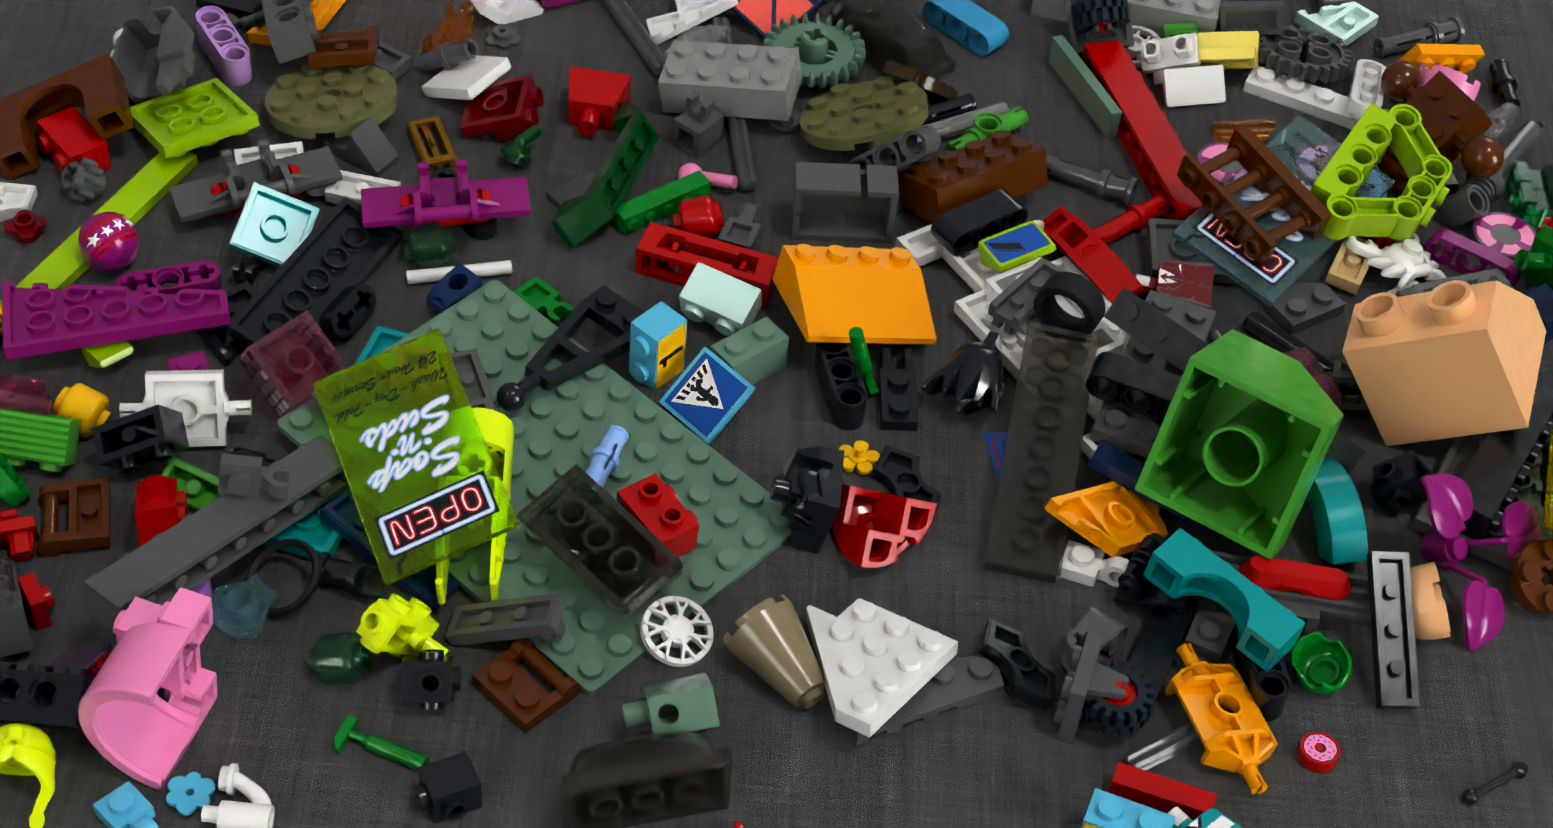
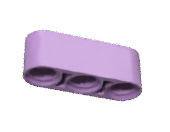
M217 6L200 8L195 14L200 46L224 82L231 86H242L249 83L252 79V69L248 46L221 8Z

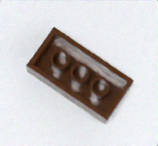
M1006 130L996 131L992 133L991 137L981 141L967 142L965 147L955 151L941 152L934 159L915 162L911 164L910 168L898 172L902 209L931 223L941 214L998 189H1006L1016 198L1048 185L1045 148L1032 143L1028 139L1015 136Z

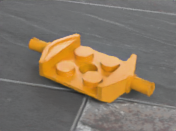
M1182 644L1177 648L1176 652L1185 667L1170 680L1165 693L1167 696L1177 693L1206 749L1200 759L1201 763L1233 773L1239 772L1240 775H1243L1252 795L1263 793L1268 786L1257 767L1268 759L1278 746L1273 733L1257 704L1254 702L1240 673L1231 664H1208L1207 661H1199L1192 644ZM1220 705L1227 710H1232L1233 713L1226 712Z

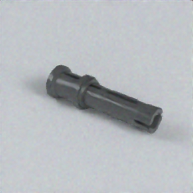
M1452 16L1447 21L1440 23L1435 21L1427 22L1421 29L1384 38H1376L1373 47L1378 57H1385L1386 55L1408 51L1417 43L1442 44L1450 41L1459 43L1464 40L1465 27L1460 17Z
M1046 153L1047 175L1093 189L1102 198L1107 195L1123 200L1124 204L1128 206L1133 202L1139 178L1134 176L1131 179L1114 174L1113 170L1109 168L1102 171L1095 170Z

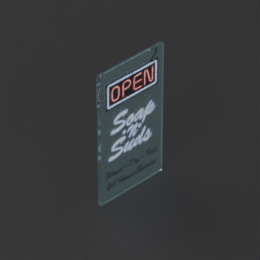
M1298 115L1266 146L1310 191L1314 182L1341 146V143L1301 115ZM1242 167L1224 185L1247 174L1248 172L1245 170L1244 167ZM1374 167L1367 182L1360 186L1355 197L1381 198L1394 185L1395 181ZM1256 183L1232 197L1243 209H1246L1270 195L1260 184ZM1203 205L1172 234L1173 237L1203 259L1215 264L1217 269L1269 307L1338 241L1324 235L1312 240L1300 229L1276 242V247L1269 263L1261 266L1254 258L1247 254L1245 248L1232 234H1229L1224 229L1223 224L1211 211L1205 209ZM1278 206L1257 217L1254 221L1265 232H1268L1292 218L1282 207Z

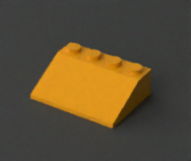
M808 244L783 245L772 280L807 342L851 343L849 330L853 327H860L863 330L866 343L935 345L937 338L922 271L909 250L900 247L879 249L870 246L852 248L839 245H831L829 247L811 246Z

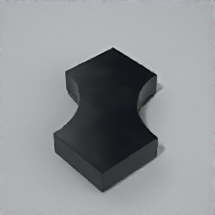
M886 445L873 469L872 479L886 486L891 494L937 503L936 513L941 503L942 494L930 487L922 479L918 468L920 457Z
M989 618L983 628L979 653L989 658L1003 672L1009 684L1011 697L1046 712L1052 703L1055 674L1043 667L1033 657L1026 643V634Z

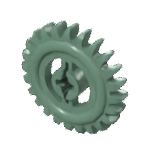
M804 12L802 23H798L796 16L792 14L790 26L782 18L780 26L773 24L771 31L766 32L762 46L799 48L802 73L800 86L805 83L809 88H813L814 85L826 88L828 83L834 86L838 84V80L841 82L848 81L849 77H854L858 74V70L863 67L866 58L865 41L861 39L860 32L853 33L852 24L845 27L843 31V19H840L836 26H832V15L830 14L826 22L821 23L818 12L813 22L808 20L807 13Z

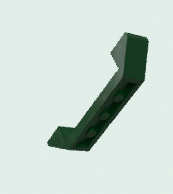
M629 101L623 102L612 120L620 136L586 193L564 201L551 221L556 232L569 248L578 245L614 217L659 139V135L645 114Z

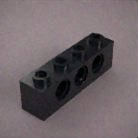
M0 661V724L26 723L42 728L83 731L78 718V707L83 695L94 680V678L90 677L91 670L65 667L64 674L53 673L54 667L30 663L26 671L17 670V664ZM19 689V694L15 699L16 692ZM57 691L56 698L52 703L53 694Z

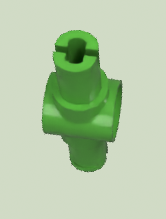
M1020 106L1014 107L1001 116L991 112L980 113L975 117L973 127L966 130L963 136L945 144L944 151H955L965 147L967 142L981 141L989 138L996 131L1006 130L1011 132L1028 123V114L1024 109L1021 110Z

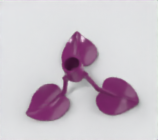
M1451 474L1427 475L1422 477L1421 481L1427 495L1430 520L1436 533H1428L1423 537L1421 554L1426 562L1442 563L1441 567L1443 570H1452L1472 580L1465 587L1462 610L1466 648L1473 651L1492 640L1500 632L1505 616L1504 603L1499 590L1494 587H1488L1486 578L1454 563H1458L1466 557L1468 547L1506 544L1507 558L1511 561L1513 554L1518 548L1527 543L1542 540V530L1538 523L1539 517L1530 504L1516 501L1510 503L1503 513L1501 525L1504 537L1465 540L1459 534L1466 528L1464 521L1468 520L1473 513V498L1469 486L1464 480Z

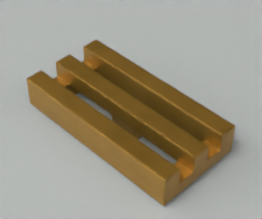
M439 116L407 122V130L420 162H428L429 172H431V167L436 166L437 170L444 169V164L448 163L450 168L456 167L457 157ZM428 126L434 127L445 155H440ZM417 128L421 129L432 157L428 156Z

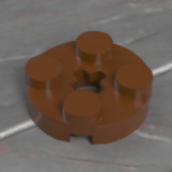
M1553 538L1533 541L1521 546L1515 551L1510 561V567L1514 566V579H1510V586L1515 598L1527 611L1534 614L1542 613L1546 616H1553ZM1541 570L1547 573L1549 577L1548 584H1543L1541 579L1544 577V574Z

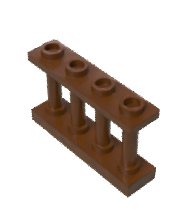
M1245 123L1234 129L1226 151L1203 163H1200L1191 153L1184 155L1177 173L1182 184L1192 191L1202 202L1204 208L1211 211L1223 224L1224 229L1229 234H1232L1245 248L1247 254L1254 258L1261 266L1269 263L1275 250L1276 242L1300 229L1314 240L1323 235L1332 216L1327 208ZM1234 161L1239 162L1248 172L1224 186H1221L1211 175L1214 171ZM1256 183L1270 195L1246 209H1243L1232 197ZM1278 206L1292 218L1268 232H1265L1254 221L1257 217Z

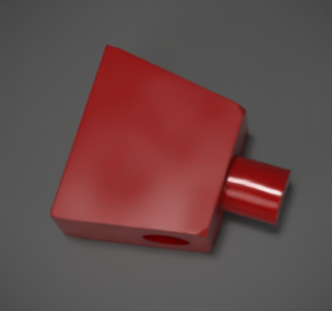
M571 66L568 123L571 126H578L579 132L585 136L596 134L597 129L605 131L614 130L615 126L612 120L623 102H630L631 75Z

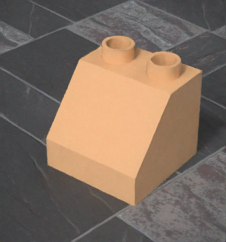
M1453 280L1440 284L1430 292L1400 297L1393 293L1382 292L1371 295L1361 303L1355 304L1342 352L1385 445L1393 446L1528 428L1546 329L1534 299L1497 280L1472 285L1465 281Z

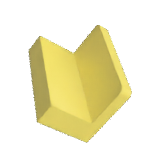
M1259 32L1197 33L1200 65L1194 67L1223 65V69L1258 68Z

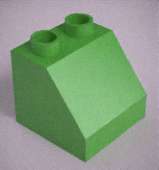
M1231 329L1190 357L1134 490L1271 560L1284 547L1344 414L1300 361Z

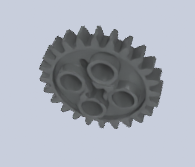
M1289 24L1288 28L1284 27L1283 34L1260 35L1258 63L1266 64V69H1275V74H1287L1286 77L1288 79L1293 76L1298 77L1300 82H1303L1304 79H1309L1312 83L1320 80L1326 84L1328 79L1333 82H1337L1338 78L1344 79L1345 75L1349 74L1353 56L1350 55L1351 50L1345 49L1346 44L1338 43L1337 38H1329L1327 33L1318 34L1316 29L1308 31L1304 26L1297 29ZM1302 46H1304V51H1303V55H1302V60H1301V62H1300V55H1301V51H1302Z

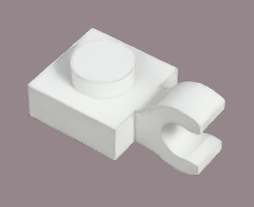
M1069 540L1058 567L1057 577L1093 588L1096 580L1118 587V578L1126 571L1129 560L1119 556L1104 559L1105 552L1101 549Z

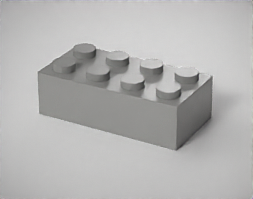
M673 40L658 81L663 112L683 113L687 110L686 97L696 91L700 94V102L705 103L709 99L714 102V109L726 117L789 121L802 80L799 48Z

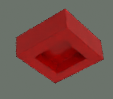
M34 572L18 577L23 601L36 631L52 626L49 609L54 608L55 604L48 585L40 587Z

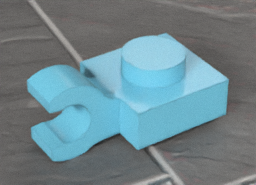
M127 781L92 804L95 815L107 828H159L152 819L156 816L153 805L130 781Z

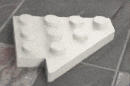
M858 598L838 617L811 605L806 607V622L816 657L825 679V688L835 722L869 738L957 655L958 641L861 598Z

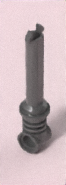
M1539 119L1537 123L1530 120L1522 124L1502 146L1504 162L1496 174L1487 178H1477L1467 173L1464 184L1456 193L1445 198L1442 203V209L1450 224L1460 227L1489 212L1490 202L1496 201L1503 195L1505 190L1504 178L1541 135V128L1546 126L1542 119Z

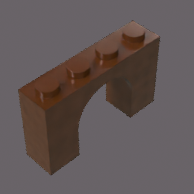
M109 53L0 99V169L8 180L40 167L36 146V136L39 134L36 121L73 106L74 108H85L88 120L102 140L134 127L124 76Z

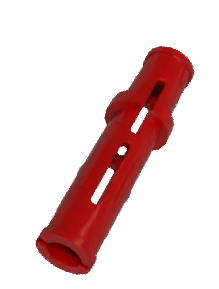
M1155 195L1140 205L1133 204L1129 206L1126 212L1092 230L1105 244H1108L1133 230L1146 228L1149 218H1158L1167 214L1169 207L1162 209L1160 207L1168 203L1162 195Z

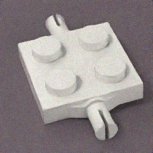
M224 369L146 371V394L143 403L122 402L119 406L120 418L158 404L182 412L189 447L226 446L228 442L227 421L229 416H252V400L229 401L224 385Z

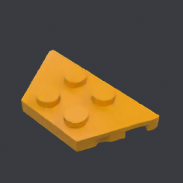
M1115 481L1052 497L1044 507L1048 513L1112 558L1140 550L1142 540L1146 535L1158 533L1163 538L1168 535L1164 520L1159 515V506Z

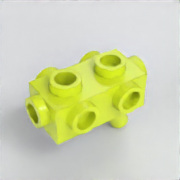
M394 593L391 594L388 600L379 598L363 613L361 624L356 630L362 636L359 640L360 643L376 654H380L383 651L396 657H400L401 654L419 656L420 650L441 649L444 650V656H446L449 651L431 638L440 624L429 615L432 610L425 603L414 597L409 602Z

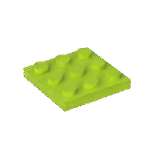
M218 78L130 107L134 127L165 158L183 156L189 150L201 146H212L218 140L230 136L244 135L250 129L260 126L258 114Z

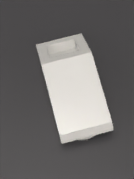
M471 0L481 15L497 24L516 22L541 15L544 12V8L538 0Z

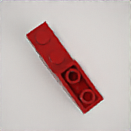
M1061 206L1043 220V231L1056 245V249L1063 256H1066L1111 303L1114 302L1123 287L1136 295L1144 290L1142 284L1117 255L1076 214L1072 215Z

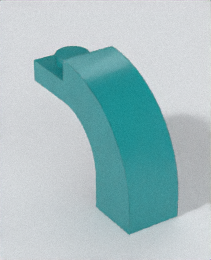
M1334 459L1323 460L1306 497L1315 521L1317 557L1331 564L1367 560L1366 554H1368L1367 531L1357 490L1349 474L1340 463Z

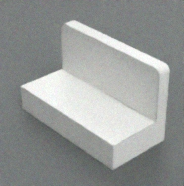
M1223 65L1164 69L1153 72L1154 85L1163 84L1164 103L1167 108L1216 104L1226 101Z

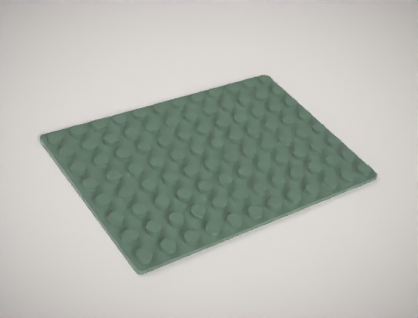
M491 280L373 358L386 371H390L398 367V350L436 349L437 369H441L440 355L471 349L477 350L495 399V410L508 417L515 428L510 512L504 562L498 588L499 600L561 593L567 603L562 617L566 627L563 638L541 641L537 636L529 638L535 643V649L565 677L571 676L580 684L582 692L593 696L649 652L641 638L640 624L644 613L653 602L667 596H680L690 599L701 608H704L787 542L792 530L789 528V519L781 515L782 502L771 500L769 498L770 492L605 363L548 391H545L540 386L536 387L526 395V402L518 411L508 412L503 410L498 405L496 399L498 389L505 383H518L525 378V366L559 327L500 281ZM570 337L568 339L584 351L589 352L573 338ZM556 353L544 368L550 371L569 361ZM446 381L445 391H438V397L448 394L450 397L449 401L444 405H438L427 414L447 410L450 416L456 412ZM390 392L387 398L393 399L395 393ZM400 396L394 401H388L387 398L382 400L381 397L380 401L377 400L376 403L374 401L370 405L356 411L355 415L363 410L361 415L354 417V413L347 416L345 421L344 417L339 419L338 425V419L334 420L312 398L278 419L279 431L298 447L322 435L353 456L352 484L349 489L353 493L355 491L359 494L360 499L380 516L439 490L440 476L432 477L431 473L441 463V460H432L431 458L426 467L418 472L412 468L400 480H395L394 476H392L382 493L378 492L379 487L372 489V483L370 485L367 484V480L376 470L385 467L387 457L391 456L390 451L394 448L400 451L401 445L397 447V442L402 435L406 434L408 441L410 433L414 432V445L420 439L422 440V445L413 454L407 452L403 457L399 454L392 456V464L396 460L402 463L406 457L413 458L421 450H425L430 454L431 450L443 441L444 426L429 435H421V430L429 422L432 425L440 417L432 419H422L420 417L416 426L410 428L408 425L403 433H400L398 429L392 437L388 438L382 452H378L381 432L372 448H368L364 441L360 443L359 438L368 428H378L382 422L389 424L391 419H398L403 412L410 413L413 409H418L420 412L423 408H400ZM610 425L620 426L628 432L629 439L619 455V465L614 472L610 473L601 494L599 493L597 496L587 494L580 488L579 481L583 478L590 464L589 456L592 450L599 446L607 427H610ZM431 437L432 443L425 445L423 443L424 439ZM449 471V477H458V475ZM654 473L657 474L665 485L668 484L673 488L680 503L686 510H691L699 522L696 549L660 567L654 564L615 516L617 491ZM503 475L495 477L503 481ZM493 514L484 518V526H477V530L473 531L469 530V526L462 527L453 531L451 538L448 574L460 583L459 586L479 603L491 601L489 578ZM436 539L418 547L436 563ZM665 605L670 616L677 614L674 605ZM687 608L683 613V616L688 619L695 615V613ZM654 614L650 615V622L662 626L664 623L662 618ZM660 633L651 636L655 646L663 641Z

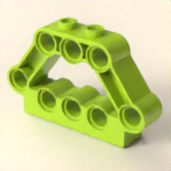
M1371 103L1314 182L1310 192L1332 214L1323 233L1325 237L1332 240H1341L1346 236L1389 237L1396 241H1404L1410 239L1420 225L1425 228L1427 227L1436 212L1432 208L1435 204L1440 207L1450 191L1445 185L1452 174L1453 168L1450 161L1440 154L1421 123L1422 117L1416 108L1408 104H1397L1387 112ZM1390 146L1409 177V181L1401 196L1398 198L1355 197L1360 186L1367 182L1374 166L1381 162L1387 147Z

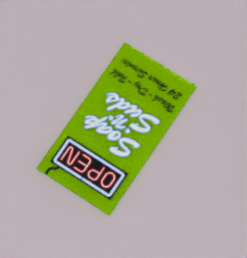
M439 328L312 383L386 586L520 527Z

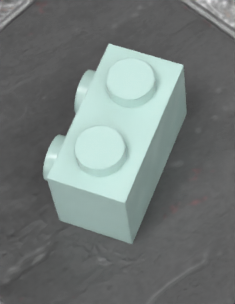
M698 262L679 295L680 310L690 320L694 322L704 321L713 325L723 335L730 336L752 324L762 306L761 289Z

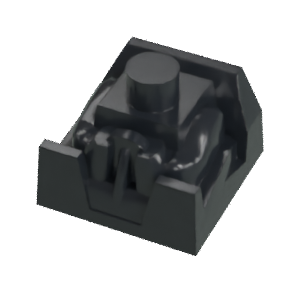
M826 447L797 449L784 479L774 478L769 498L782 502L781 515L789 519V528L792 532L788 539V545L815 554L819 553L840 509L844 450Z

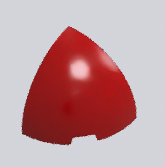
M842 484L840 509L832 524L837 544L844 556L856 566L877 568L894 563L899 560L898 554L909 545L918 544L932 522L937 503Z

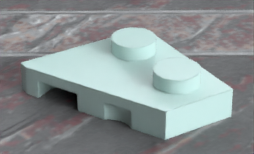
M1354 1L1342 3L1339 6H1323L1320 12L1315 14H1308L1305 10H1299L1294 22L1304 26L1309 31L1316 29L1318 34L1327 33L1329 38H1337L1338 43L1346 44L1347 46L1375 27L1379 15Z

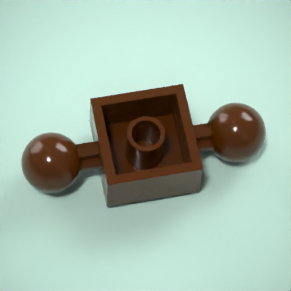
M1397 61L1386 67L1380 80L1383 93L1393 101H1407L1405 104L1413 106L1420 112L1422 117L1421 123L1442 156L1452 163L1461 155V163L1465 171L1477 178L1490 177L1500 170L1504 162L1502 146L1491 137L1481 136L1493 125V122L1482 108L1441 71L1437 72L1421 87L1422 75L1414 64L1407 61Z

